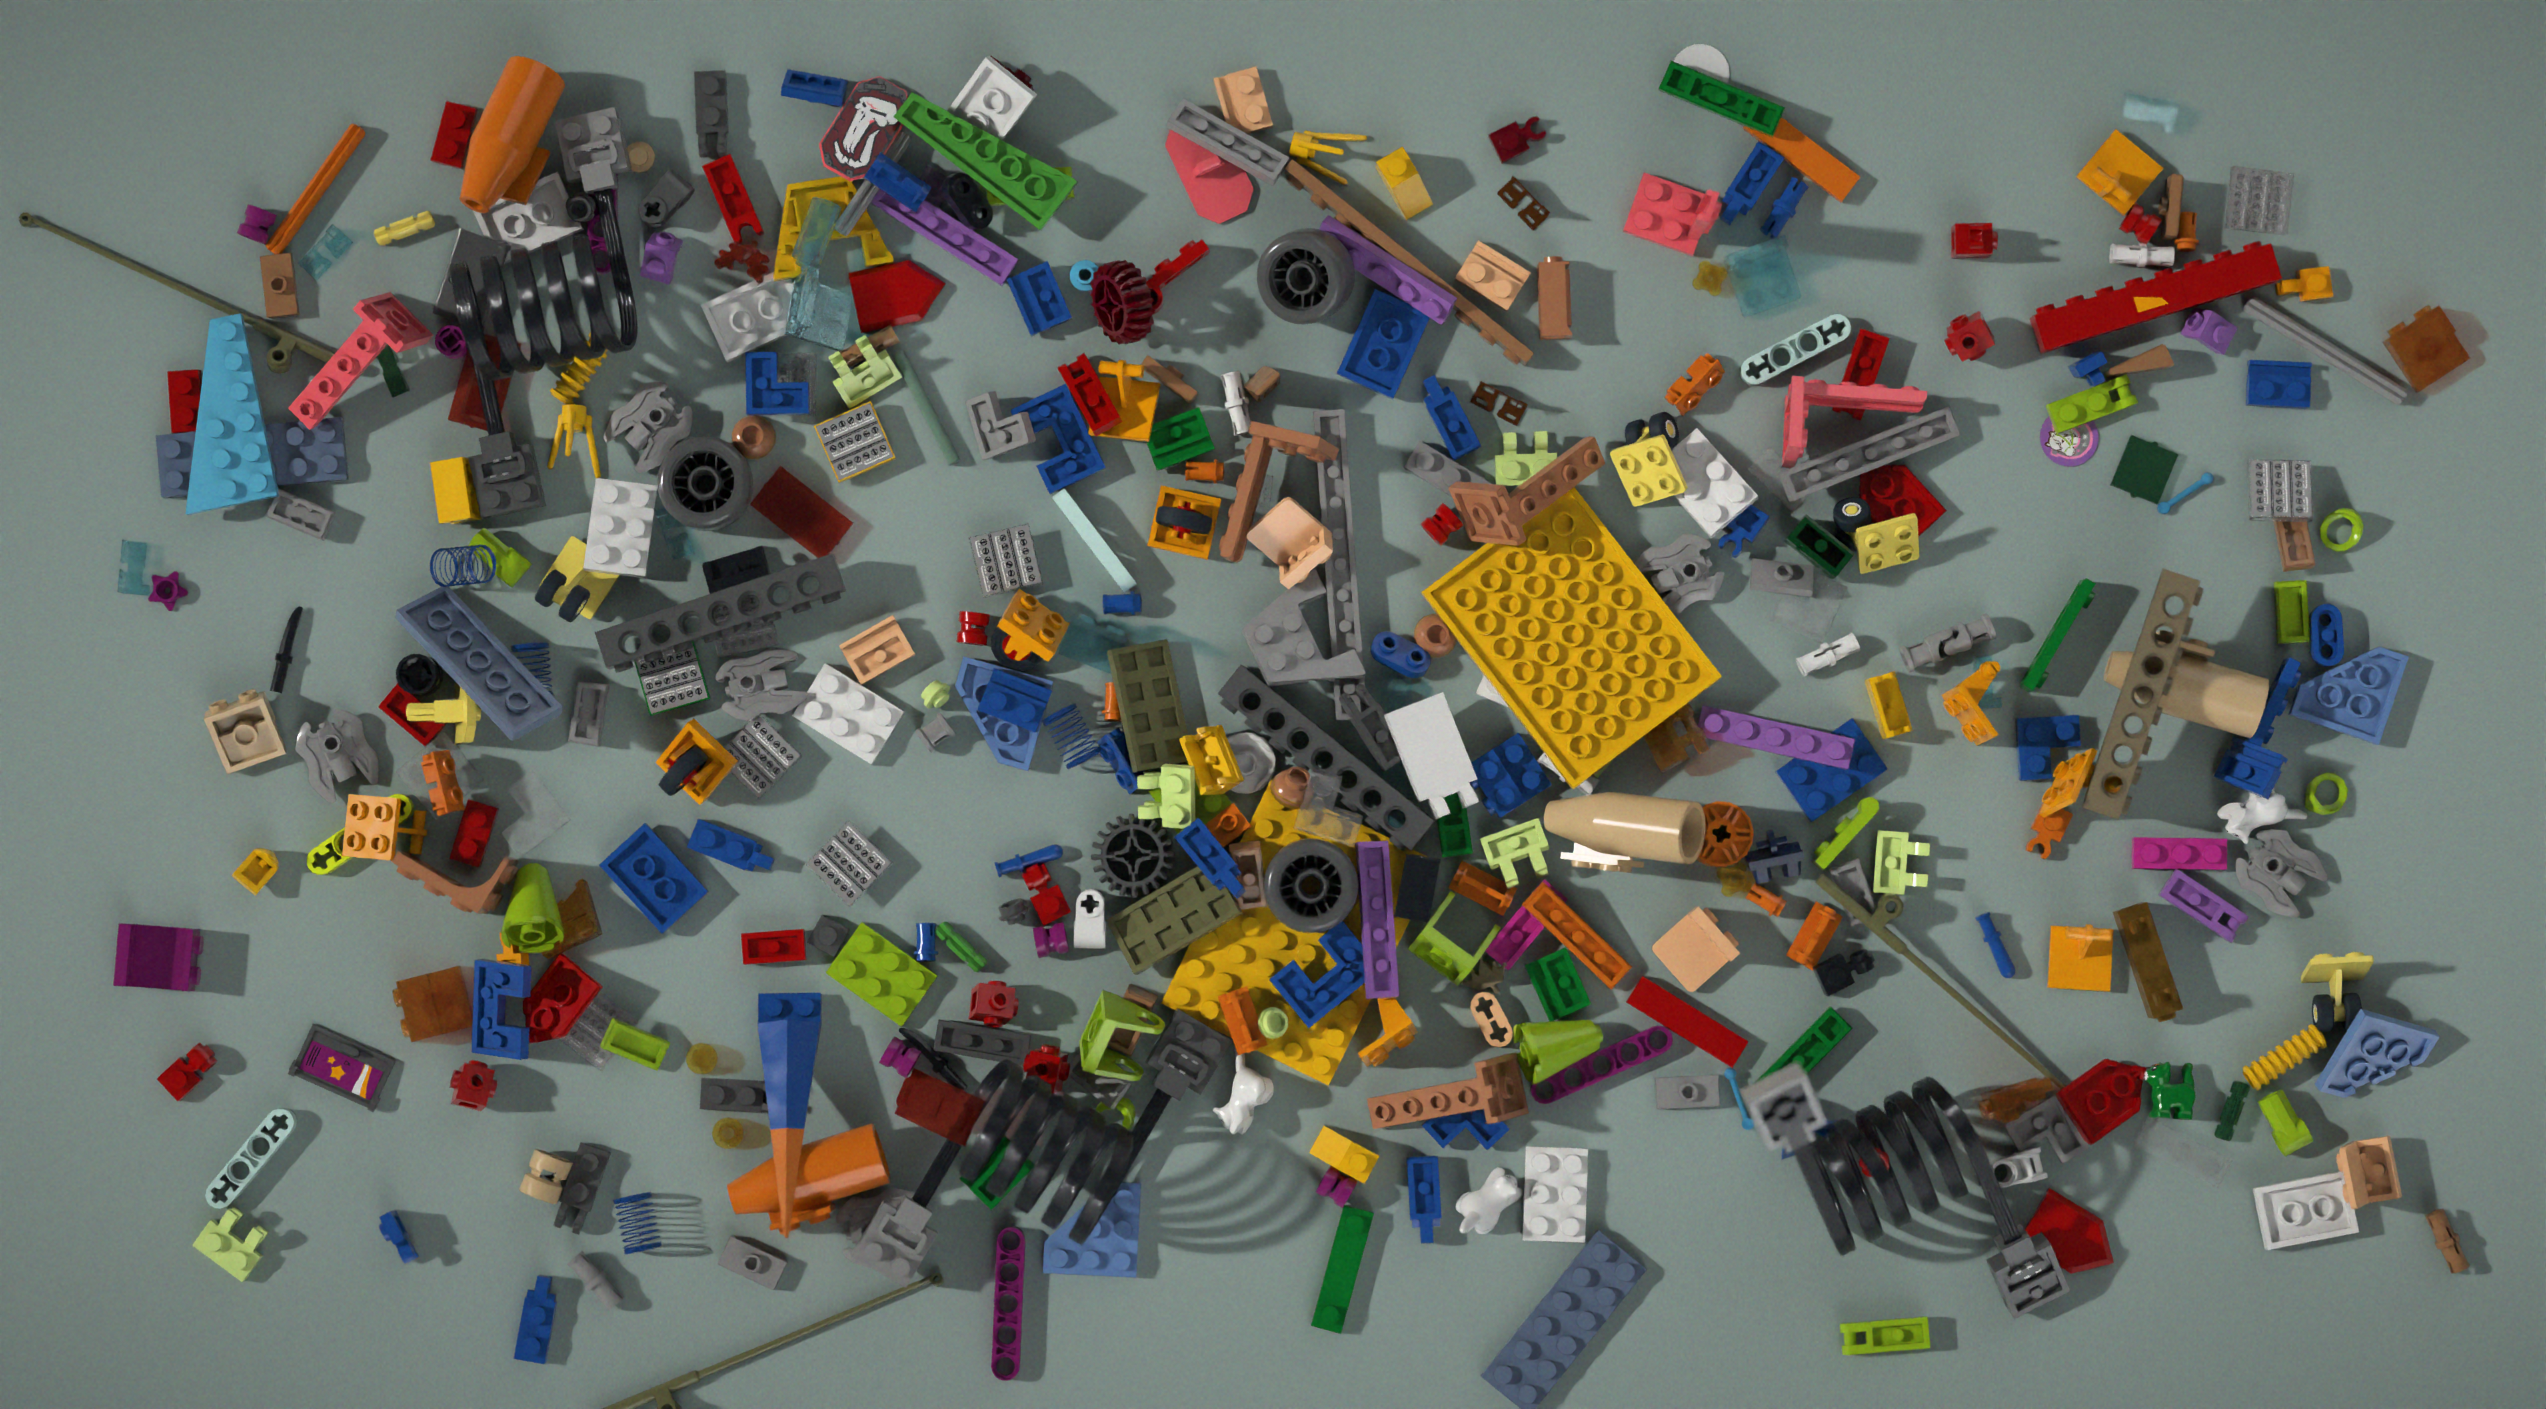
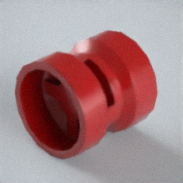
M2135 203L2125 216L2119 229L2126 234L2134 231L2137 241L2147 244L2162 219L2155 214L2144 215V207Z
M1442 503L1436 509V514L1432 518H1426L1420 525L1439 546H1442L1448 540V535L1451 532H1457L1463 526V523Z
M960 611L959 622L961 623V630L957 632L956 642L987 646L988 636L985 634V629L989 625L990 615Z

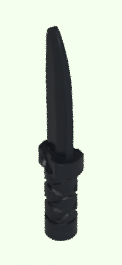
M301 606L294 610L287 622L279 653H276L275 656L277 663L270 691L278 693L283 691L286 671L293 660L290 654L303 611Z
M906 1028L899 1029V1032L934 1065L931 1069L936 1074L939 1072L959 1095L968 1087L948 1065L949 1062L945 1057L942 1058L913 1031Z

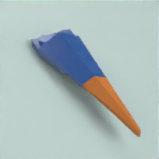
M821 992L758 994L757 1024L782 1229L786 1239L790 1232L804 1129L822 1026Z

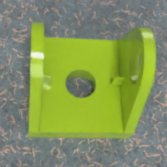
M1450 891L1407 950L1458 986L1474 968L1501 927L1495 924L1472 956L1433 928L1456 895Z
M1102 990L1079 1041L1082 1071L1099 1076L1138 1081L1144 1073L1143 1068L1134 1060L1107 1048L1115 1027L1160 1034L1165 1027V1023L1155 1013L1114 993ZM1138 1017L1146 1018L1155 1025L1144 1023ZM1116 1064L1125 1065L1131 1068L1134 1072L1125 1071L1118 1067Z

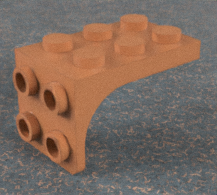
M398 851L392 860V863L399 866L396 870L399 874L410 880L415 879L418 881L421 879L426 882L423 888L437 896L445 897L447 895L452 898L450 904L463 912L468 911L471 913L474 911L477 914H488L490 910L493 912L496 910L503 898V895L500 894L506 883L510 885L514 881L519 870L516 867L519 860L514 857L505 856L493 876L487 882L470 888L409 852Z

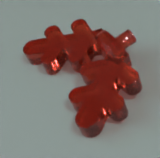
M755 240L752 241L751 245L742 244L739 246L735 243H730L729 248L731 251L720 250V257L714 261L717 269L727 267L729 270L734 268V261L737 260L739 264L745 262L746 266L750 267L747 269L748 276L750 278L754 277L758 284L764 281L763 274L767 275L770 272L768 266L763 265L768 264L770 259L767 255L761 254L760 250L756 248L758 242Z

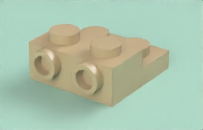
M255 689L244 691L238 695L239 700L227 703L226 699L218 700L208 706L209 710L205 712L204 721L227 774L276 758L287 752L275 723L276 717L265 691L259 693Z

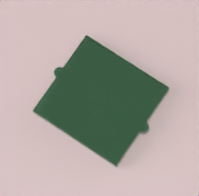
M2130 435L2110 486L2130 493L2132 498L2139 497L2158 505L2179 454L2159 447L2157 442L2150 443Z

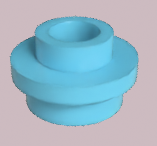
M1081 260L1075 263L1070 270L1072 285L1080 291L1093 290L1090 282L1094 279L1093 273L1098 271V266L1089 260ZM1083 270H1088L1091 273V277L1087 281L1079 278V274Z

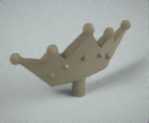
M1481 957L1479 959V973L1471 970L1472 979L1460 983L1479 991L1491 986L1494 993L1497 994L1500 990L1496 984L1504 980L1507 963L1504 962L1499 967L1493 961V967H1491Z

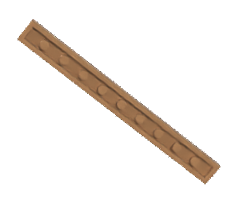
M1292 159L1285 167L1284 173L1288 176L1285 180L1296 190L1300 191L1303 188L1311 194L1310 201L1324 211L1327 207L1336 214L1334 219L1348 228L1352 227L1360 236L1457 297L1453 307L1456 311L1454 316L1467 327L1473 324L1481 331L1478 335L1489 345L1493 346L1496 343L1505 350L1503 356L1517 366L1520 362L1525 366L1533 357L1534 353L1297 162Z

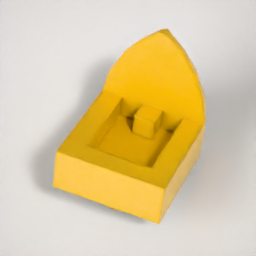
M256 848L235 870L232 877L256 896L279 868L278 859L272 850Z

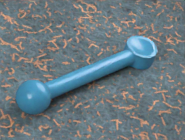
M2209 472L2204 473L2199 481L2168 502L2159 503L2157 506L2158 512L2160 514L2168 513L2171 506L2204 484H2211L2213 482V475Z
M1731 1067L1727 1068L1724 1076L1731 1083L1743 1117L1742 1127L1745 1130H1751L1754 1127V1122L1747 1113L1736 1082V1070Z

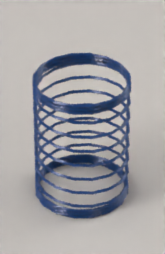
M486 545L441 548L433 553L430 560L431 576L435 583L442 587L487 583L492 580L496 571L494 553ZM479 547L486 549L492 559V573L486 581V577L480 581L484 570L481 555L483 570L481 577L477 579L478 561L473 552L477 551L476 548L483 552ZM444 550L448 552L447 556L451 555V559L453 558L455 564L453 577L450 559V572L453 579L450 583H447L441 573V560L445 552L442 554L439 570L442 579L447 585L440 582L437 577L436 560L433 571V562L436 554L438 553L439 555ZM472 554L477 562L476 576L473 574ZM446 556V559H445V573H446V576H447V572H446V560H447V556ZM457 556L460 558L461 578L458 576ZM462 556L465 557L466 578L463 576Z
M524 643L510 646L511 652H548L516 658H546L547 660L523 663V665H548L547 667L529 669V672H549L534 676L535 678L550 679L540 681V683L552 680L549 677H539L552 673L551 671L540 670L551 666L550 664L541 663L549 661L550 658L536 657L550 653L547 650H538L549 648V643ZM542 684V685H548V686H549V687H545L546 689L552 687L551 684Z
M1076 703L1071 704L1042 720L1044 726H1047L1061 718L1076 713L1068 720L1049 730L1048 732L1062 725H1065L1071 721L1079 719L1077 722L1062 730L1061 732L1055 734L1051 738L1061 733H1064L1072 728H1075L1079 725L1084 724L1074 732L1070 733L1069 735L1054 743L1057 744L1075 734L1087 730L1074 740L1057 749L1060 750L1076 741H1079L1083 738L1090 736L1085 741L1081 742L1077 746L1060 755L1063 756L1077 748L1092 743L1085 749L1081 750L1080 752L1076 753L1070 758L1064 760V762H1066L1078 755L1090 751L1068 763L1066 765L1067 769H1071L1101 752L1098 746L1086 750L1087 748L1092 746L1096 741L1093 740L1083 744L1084 742L1089 740L1093 735L1090 734L1080 738L1081 736L1086 734L1089 731V729L1087 728L1078 731L1082 727H1084L1086 723L1084 722L1075 725L1083 719L1082 716L1072 719L1080 713L1079 710L1071 712L1077 708Z
M651 1192L613 1200L614 1204L624 1203L616 1206L615 1209L635 1207L617 1213L616 1215L618 1216L635 1214L619 1219L617 1222L639 1220L619 1227V1229L639 1227L620 1234L622 1236L639 1234L622 1240V1242L639 1241L624 1246V1254L641 1252L662 1246V1242L628 1247L661 1237L654 1236L628 1240L659 1231V1229L625 1234L658 1224L655 1222L624 1227L655 1218L656 1216L624 1220L654 1211L655 1209L620 1214L653 1204V1202L620 1207L651 1198Z

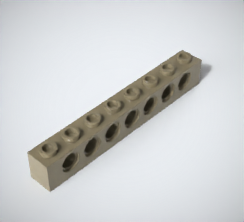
M2162 568L2081 805L2082 808L2118 820L2121 813L2127 814L2132 797L2127 795L2130 785H2137L2142 771V767L2137 766L2141 754L2147 755L2152 742V737L2148 736L2151 724L2157 726L2163 708L2158 706L2161 695L2167 696L2173 678L2168 677L2172 665H2178L2183 648L2178 647L2181 636H2188L2192 626L2193 618L2188 617L2192 605L2198 606L2204 588L2199 587L2200 580ZM2177 596L2183 602V608L2178 614H2169L2165 608L2166 601L2170 597ZM2163 626L2169 627L2173 632V638L2167 644H2160L2155 639L2157 629ZM2152 656L2159 657L2163 663L2161 671L2156 674H2150L2145 669L2146 660ZM2141 686L2149 687L2153 693L2152 699L2145 704L2138 703L2135 699V692ZM2131 716L2141 718V730L2137 733L2127 732L2124 726L2127 718ZM2120 746H2128L2132 750V757L2126 763H2120L2115 760V750ZM2109 776H2118L2122 780L2120 790L2114 793L2105 790V780Z

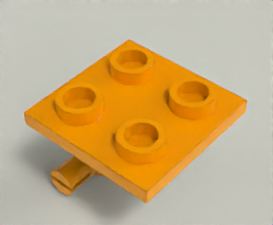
M2115 129L2078 173L2076 178L2124 216L2163 170V167Z
M1101 360L1099 363V374L1117 376V378L1100 377L1099 380L1123 422L1098 436L1149 442L1161 386L1160 383L1131 379V377L1143 378L1144 365L1127 364L1126 360H1118V363ZM1089 426L1088 434L1090 436H1095L1091 427Z
M1996 661L1982 663L1975 673L1941 695L1945 700L1943 705L1951 716L1957 717L1962 724L1961 730L1964 736L1977 746L1998 735L1995 728L1978 706L1989 685L2000 671V664Z
M2091 748L2081 754L2077 753L2073 758L2065 762L2061 761L2053 772L2055 779L2052 786L2046 790L2042 797L2044 804L2039 813L2041 816L2046 817L2076 802L2081 788H2088L2095 767L2092 763L2098 752L2096 749ZM2114 775L2109 776L2104 782L2105 790L2111 793L2119 791L2120 786H2122L2121 778Z
M348 794L342 856L392 861L396 852L397 833L410 834L409 853L422 854L423 838L427 836V830H424L427 811L413 810L412 828H398L401 799Z
M2086 924L2085 927L2050 926L2047 988L2110 992L2114 929L2093 928L2092 924Z
M1396 998L1377 999L1385 1035L1358 1053L1366 1067L1371 1064L1374 1067L1380 1065L1390 1057L1388 1053L1397 1046L1399 1049H1402L1415 1040L1413 1035L1418 1033V1031Z

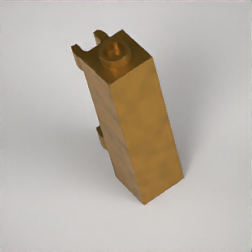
M2141 902L2114 911L2113 915L2148 1018H2157L2158 1022H2163L2177 1017L2175 1012L2182 1010L2183 1006L2148 903Z

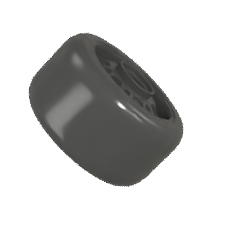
M1316 228L1293 230L1274 240L1263 252L1257 268V285L1266 306L1279 318L1290 323L1302 325L1317 323L1339 311L1349 299L1355 280L1353 261L1346 247L1332 234ZM1305 268L1311 272L1313 281L1306 278Z
M698 436L680 442L665 456L658 473V493L667 512L686 527L699 531L719 530L734 523L746 511L753 494V475L747 460L733 445L716 437ZM705 477H712L715 481L713 490L708 493L701 492L699 489L700 481Z
M1305 838L1287 844L1272 858L1264 878V893L1271 912L1285 926L1303 933H1318L1337 926L1349 915L1358 894V878L1352 861L1342 849L1326 840ZM1308 876H1314L1320 881V888L1314 894H1308L1302 889V882Z

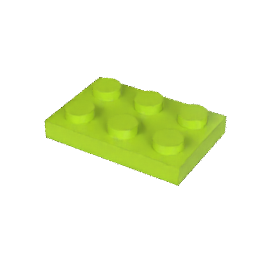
M863 922L860 923L826 971V974L901 1027L938 977L934 972Z

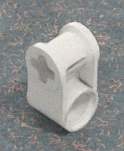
M1085 890L1077 898L1076 920L1074 922V948H1106L1105 898L1098 890ZM1088 895H1093V899L1099 901V906L1094 907L1093 912H1089L1088 907L1082 905V901L1087 900Z
M2028 1148L2021 1152L2017 1151L2011 1155L1990 1160L1993 1171L2000 1164H2003L2007 1169L2006 1178L2001 1182L1998 1181L2000 1187H2009L2048 1178L2047 1172H2043L2039 1157L2041 1148Z

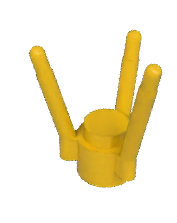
M1304 130V133L1295 131L1289 155L1297 157L1296 162L1298 164L1306 165L1328 178L1346 185L1348 183L1346 179L1311 161L1309 157L1315 158L1317 151L1338 155L1344 154L1343 149L1319 144V140L1366 141L1367 136L1315 133Z
M576 404L562 405V414L558 415V425L547 464L548 469H552L554 466L563 430L567 432L565 455L570 456L573 434L583 432V427H585L595 478L601 477L592 429L593 416L587 415L586 406Z

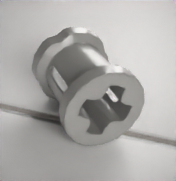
M938 713L936 715L937 719L923 729L918 728L915 730L931 753L940 742L949 736L954 737L956 735L941 713Z

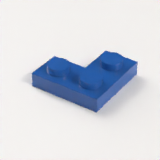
M745 352L746 414L748 416L810 414L809 383H778L777 352Z
M2079 715L2015 719L2019 781L2052 779L2050 748L2081 746Z
M1484 1109L1427 1119L1422 1124L1424 1129L1442 1148L1467 1128L1481 1145L1488 1150L1510 1130L1503 1121L1487 1124Z

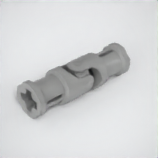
M1985 613L1981 616V619L1966 625L1963 623L1957 624L1950 629L1924 637L1922 642L1910 647L1901 646L1899 650L1905 667L1910 673L1917 666L1930 661L1936 663L1958 652L1969 650L1973 644L1988 638L1994 640L1997 636L1990 617Z

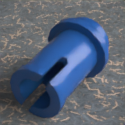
M1131 591L1130 594H1103V613L1131 612L1132 615H1136V612L1142 611L1141 594H1135L1134 591Z
M916 923L917 951H914V955H917V961L920 962L935 961V955H938V951H935L936 923Z

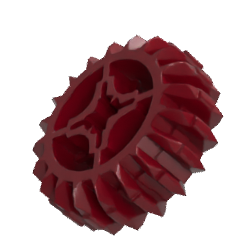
M1117 260L1098 267V271L1093 273L1094 279L1090 282L1093 289L1090 291L1093 301L1091 305L1095 311L1093 316H1096L1098 319V327L1103 328V334L1109 336L1111 342H1117L1119 345L1138 342L1146 338V334L1151 332V325L1154 324L1152 315L1155 313V310L1152 307L1154 299L1150 295L1151 288H1148L1146 284V277L1141 276L1140 268H1135L1133 262L1128 263L1126 260Z

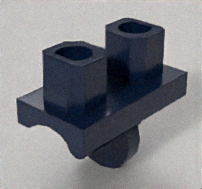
M1773 830L1766 831V840L1756 842L1757 850L1750 851L1744 856L1745 863L1749 871L1752 872L1757 884L1772 880L1770 867L1778 865L1782 866L1784 877L1798 876L1801 874V861L1805 860L1804 852L1801 850L1799 842L1788 843L1786 836L1775 838Z

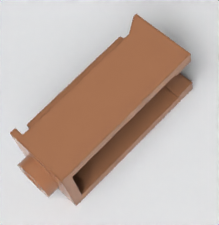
M1560 256L1544 257V262H1538L1537 265L1540 340L1571 339L1572 332L1569 329L1572 325L1570 269L1565 270V268L1569 267L1570 261H1562Z

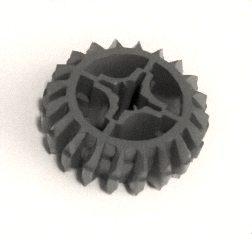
M1129 814L1128 824H1124L1123 818L1118 816L1116 817L1119 824L1117 828H1114L1110 822H1107L1105 825L1111 832L1108 835L1102 831L1097 833L1100 838L1104 839L1103 844L1093 842L1092 847L1101 849L1100 855H1091V860H1101L1102 865L1095 866L1093 870L1094 872L1105 871L1106 874L1099 881L1104 883L1110 878L1113 882L1109 885L1108 890L1111 892L1115 890L1118 884L1122 886L1120 896L1124 897L1127 888H1132V897L1137 898V888L1142 887L1143 893L1147 896L1150 894L1147 887L1148 884L1152 883L1157 890L1161 888L1160 884L1155 880L1158 876L1166 881L1169 879V876L1163 873L1162 870L1164 867L1168 869L1174 868V864L1165 862L1166 857L1175 856L1174 851L1165 852V847L1172 845L1173 841L1172 839H1167L1162 842L1160 837L1164 836L1167 830L1163 828L1156 833L1154 831L1158 824L1156 820H1153L1150 826L1147 827L1145 826L1147 819H1140L1139 824L1134 823V814ZM1137 830L1149 834L1155 840L1158 850H1143L1140 848ZM1127 831L1126 847L1121 851L1108 852L1112 840L1118 834ZM1132 839L1134 840V847L1138 848L1137 852L1141 851L1142 854H1150V856L1136 860L1134 873L1132 865L1128 864L1130 860L1126 861L1124 857L1117 858V855H1125V853L1130 852ZM1159 859L1154 872L1146 879L1139 881V866L1146 860ZM1108 861L1124 862L1128 866L1129 882L1118 878L1110 869Z

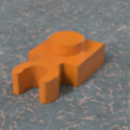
M2042 803L2030 828L2038 832L2036 838L2028 841L2026 851L2031 852L2034 845L2039 843L2043 846V853L2040 858L2046 859L2051 853V839L2056 842L2061 841L2073 814L2060 809L2043 817L2039 814L2044 804Z

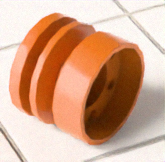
M1716 801L1703 805L1705 837L1701 852L1696 861L1711 867H1725L1737 863L1747 855L1753 843L1754 830L1749 816L1742 808L1731 802ZM1723 826V832L1727 833L1728 837L1727 839H1721L1720 843L1716 842L1717 836L1713 835L1712 831Z

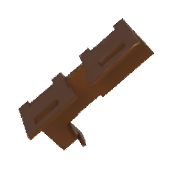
M1514 176L1497 192L1511 209H1514L1525 195L1532 200L1524 210L1522 209L1518 213V216L1532 231L1549 216L1550 212ZM1513 183H1515L1523 191L1521 194L1512 185ZM1504 192L1513 199L1511 202L1503 195ZM1527 214L1535 222L1533 225L1525 218Z
M1480 381L1470 403L1491 412L1499 394L1507 399L1502 408L1499 409L1497 417L1517 426L1528 404L1520 400L1518 401ZM1485 387L1493 391L1494 394L1492 395L1483 390L1482 388ZM1477 398L1487 402V405L1485 406L1477 402ZM1510 401L1516 403V406L1511 405ZM1505 412L1516 417L1515 420L1504 416Z

